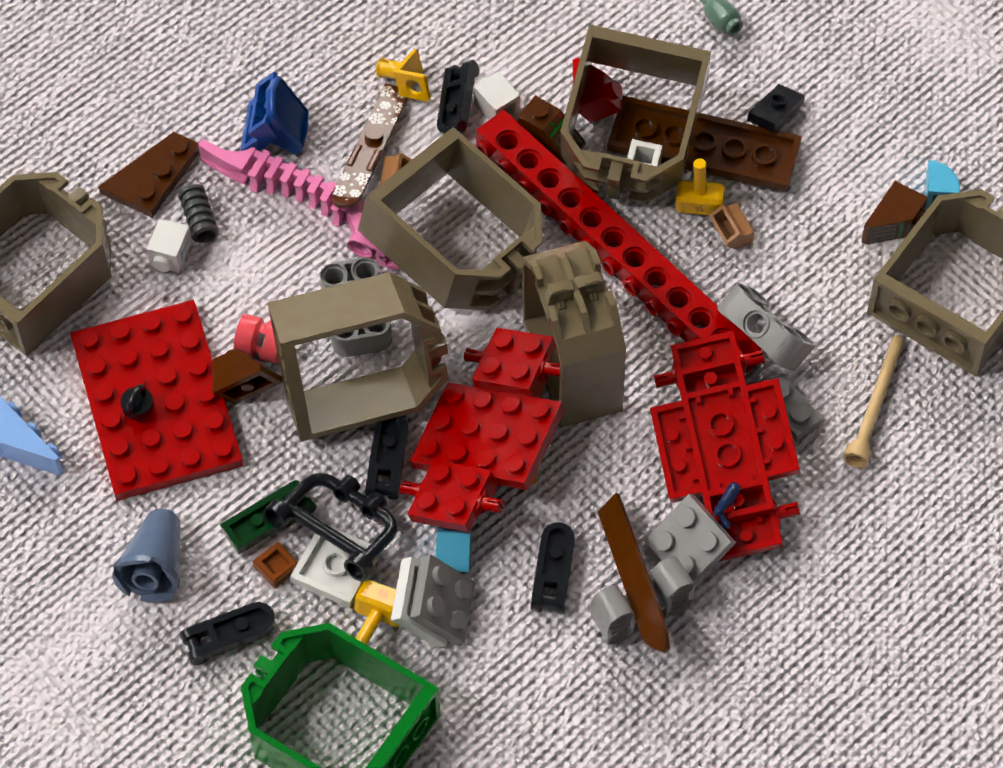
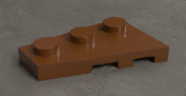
M172 132L98 186L100 194L153 218L200 153L199 143L179 133Z

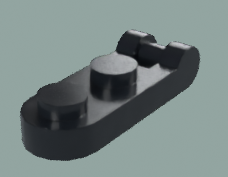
M474 60L463 62L460 67L457 65L449 66L444 71L437 118V129L443 135L452 127L461 134L467 129L474 80L479 76V66Z
M403 416L376 422L365 487L366 497L372 492H378L381 495H387L388 499L399 500V488L408 438L407 421ZM379 475L390 476V481L379 482L378 477Z
M554 522L549 524L542 532L531 598V609L541 611V607L554 609L555 613L564 614L575 544L574 532L567 524ZM544 587L557 588L556 595L543 594Z
M255 602L183 629L180 632V638L182 643L189 648L187 655L192 665L203 664L211 657L268 636L274 630L276 624L274 611L266 603ZM209 635L211 642L202 645L200 642L201 638Z

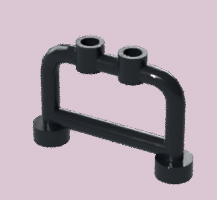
M326 473L309 475L282 501L273 500L263 511L266 521L274 528L283 529L293 518L349 554L350 557L344 562V568L357 581H364L374 570L372 562L391 543L398 532V523L395 516L385 509L387 506L386 499L378 492H372L368 497L358 492L360 484L351 475H346L341 481ZM324 486L332 490L334 496L343 503L349 501L357 506L366 518L370 520L376 518L381 521L385 529L364 549L297 506V504L313 488Z

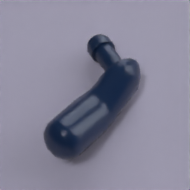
M731 482L714 509V517L716 515L719 517L725 529L731 527V523L723 511L734 503L741 491V486L736 482Z

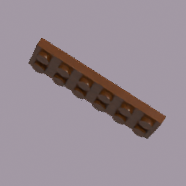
M623 95L621 111L617 112L607 143V151L628 156L632 139L663 145L661 164L679 154L690 110ZM699 113L685 169L694 171V161L701 158L706 161V174L787 192L802 136L777 130L773 133L760 126Z

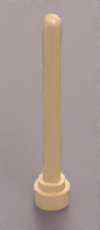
M899 335L891 339L857 438L846 446L843 460L849 466L860 469L868 466L872 455L868 443L904 344V339Z

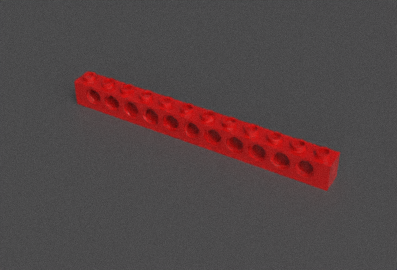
M502 110L476 129V147L540 202L541 212L547 217L551 216L567 236H572L578 242L586 241L594 247L605 272L619 279L623 283L625 290L631 296H637L651 315L658 316L663 320L668 330L674 336H680L686 342L734 330L737 345L743 354L761 350L739 327L718 311V306L505 110ZM629 265H638L639 267H631ZM655 284H656V285H660L661 287H653V286H651V285H655ZM673 305H682L683 307L677 308ZM703 325L705 328H697L695 326ZM757 365L746 367V374Z

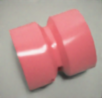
M243 314L236 329L233 349L242 350L252 357L258 354L260 360L279 365L271 320L266 324L261 317Z

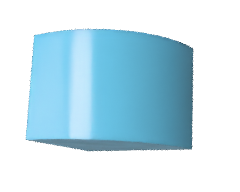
M933 160L928 161L925 174V196L928 197L926 208H929L938 195L960 192V184L956 174L948 166Z
M438 527L436 558L458 572H469L472 528L470 533Z

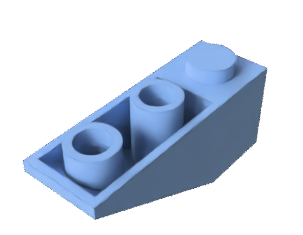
M0 396V457L56 475L64 473L60 463L62 455L56 446L52 443L47 445L41 439L42 434L32 422L26 424L21 418L22 414L18 407L12 401L6 403Z

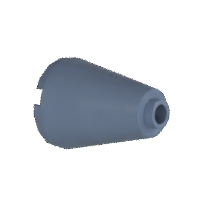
M166 508L152 510L115 563L112 578L115 585L124 594L130 596L131 592L141 595L140 601L147 603H160L174 597V593L180 584V519L173 511Z

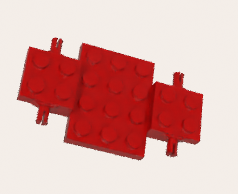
M496 328L485 350L466 349L464 361L479 363L472 378L476 387L447 383L409 461L414 469L428 472L421 483L403 480L399 488L400 494L415 496L407 513L412 522L470 533L476 518L482 512L492 511L499 514L503 512L502 509L505 507L504 500L493 498L499 485L529 490L565 412V407L561 401L540 398L549 379L548 375L560 377V364L551 362V356L556 348L553 336Z
M734 330L670 345L673 355L672 371L654 375L655 385L658 389L676 384L682 400L650 408L670 503L682 501L688 494L695 495L696 498L703 496L705 508L714 517V509L731 482H736L741 486V491L734 503L723 511L731 523V527L725 530L735 540L736 544L718 562L784 547L780 533L781 519L800 515L797 501L778 506L772 497L768 481L800 474L801 471L779 378L749 385L746 384V367L765 363L762 349L743 354L737 345ZM716 515L714 518H715V519L719 522V524L723 527L722 522L720 521L719 517Z

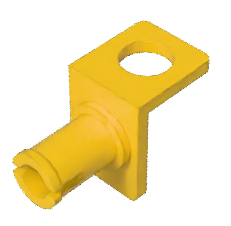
M412 49L402 62L386 58H380V61L377 62V76L396 79L400 96L422 101H429L431 99L427 77L423 74L422 63L417 49ZM415 82L420 85L421 92L411 89Z

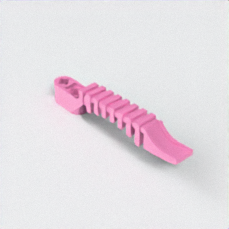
M201 139L199 142L201 160L214 170L243 185L246 184L250 177V191L255 193L258 192L266 179V192L272 195L280 182L282 186L281 195L286 198L289 197L294 188L296 189L295 200L302 203L308 194V207L316 209L321 201V215L328 217L332 211L333 225L339 227L342 222L349 224L352 236L348 240L347 245L353 253L360 257L374 259L379 265L392 270L400 269L358 231L364 208L363 197L351 208H337L333 204V192L337 183L333 181L326 183L324 182V177L318 174L313 177L310 170L303 168L301 171L297 168V164L292 162L286 164L284 163V158L280 156L273 158L271 157V152L265 149L262 152L254 147L243 151H228L204 139Z

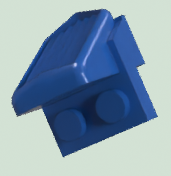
M276 72L271 73L256 84L254 98L248 104L240 151L252 147L260 151L265 149L270 143L294 155L299 154L303 150L308 131L309 111L284 79L277 76Z

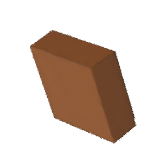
M279 541L252 561L254 568L274 589L291 576L298 564L295 558Z

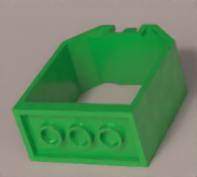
M330 623L281 632L271 645V649L278 652L273 660L260 655L253 665L257 676L250 673L241 685L254 756L270 768H321L259 730L266 718L271 715L296 681L299 673L310 662L333 658L410 704L366 768H404L441 716L439 688Z

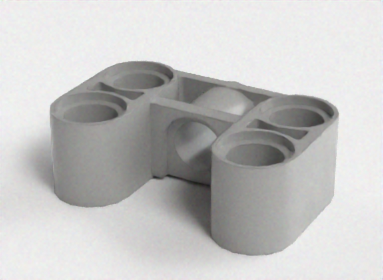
M369 257L329 263L320 271L321 289L360 280L365 276L380 275L379 265L374 259ZM391 321L331 336L332 348L337 355L342 357L383 351L392 342ZM373 330H383L378 333L372 332ZM343 335H350L348 338H340Z
M737 283L718 305V311L752 339L773 362L780 367L795 371L816 345L804 333L794 327L785 325L768 309L771 305L769 301L759 292L749 286ZM764 318L765 327L758 333L756 324L759 319Z
M668 557L655 565L651 572V582L666 619L680 614L692 604L695 585L678 557ZM617 585L602 589L592 598L591 617L608 645H616L639 632L635 614L631 609L628 597L622 594Z

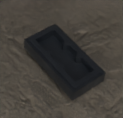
M778 84L748 112L747 121L774 133L804 104L805 95Z

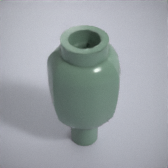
M699 0L704 5L707 19L719 32L723 34L728 33L732 36L742 29L741 15L729 1Z

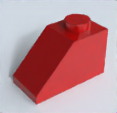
M578 57L573 59V83L580 61ZM591 65L579 114L590 123L620 112L621 97L623 95L620 84L593 65Z

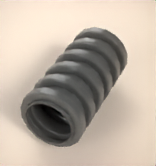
M193 184L181 189L178 193V198L181 202L193 241L205 243L216 238L219 234V229L216 225L204 186Z

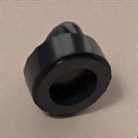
M138 384L136 387L126 390L120 400L123 413L131 420L145 419L154 409L152 394L143 384Z

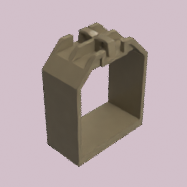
M589 24L561 127V156L570 170L594 193H599L601 184H605L608 186L607 197L619 200L621 190L627 189L631 190L629 201L642 204L677 186L678 182L683 179L709 77L711 51ZM592 63L696 86L677 156L659 166L641 163V161L601 152L596 153L578 147L572 136Z
M454 127L367 195L358 231L421 288L425 289L444 308L489 311L500 301L496 294L501 289L507 294L512 295L522 283V257L536 254L537 248L543 243L541 203ZM446 174L451 176L519 236L517 240L497 255L482 270L457 269L397 215V213Z
M58 172L12 175L0 186V237L24 215L48 213L59 224L90 246L80 258L23 311H19L0 296V336L26 357L111 278L110 237L107 235V224L103 219V207L93 198H89L88 192L81 187L76 188L70 194L63 190L69 182Z
M982 189L938 195L874 278L867 310L869 315L976 377L1003 341V310L986 332L899 282V280L933 235L959 232L970 238L973 243L1003 259V205L998 212L989 208L994 202L995 196Z
M582 241L522 257L524 327L528 333L553 336L556 342L551 362L560 364V377L548 375L549 379L546 383V388L550 399L561 401L565 407V412L559 422L560 427L563 428L622 412L626 346L617 304L612 290L608 291L601 273V261L596 249L588 242Z
M390 272L267 303L286 399L300 442L419 412L448 380L446 364H439L441 356L448 354L447 342L441 332L433 308L428 306L425 289ZM402 318L411 323L415 351L401 367L307 391L303 390L295 345Z

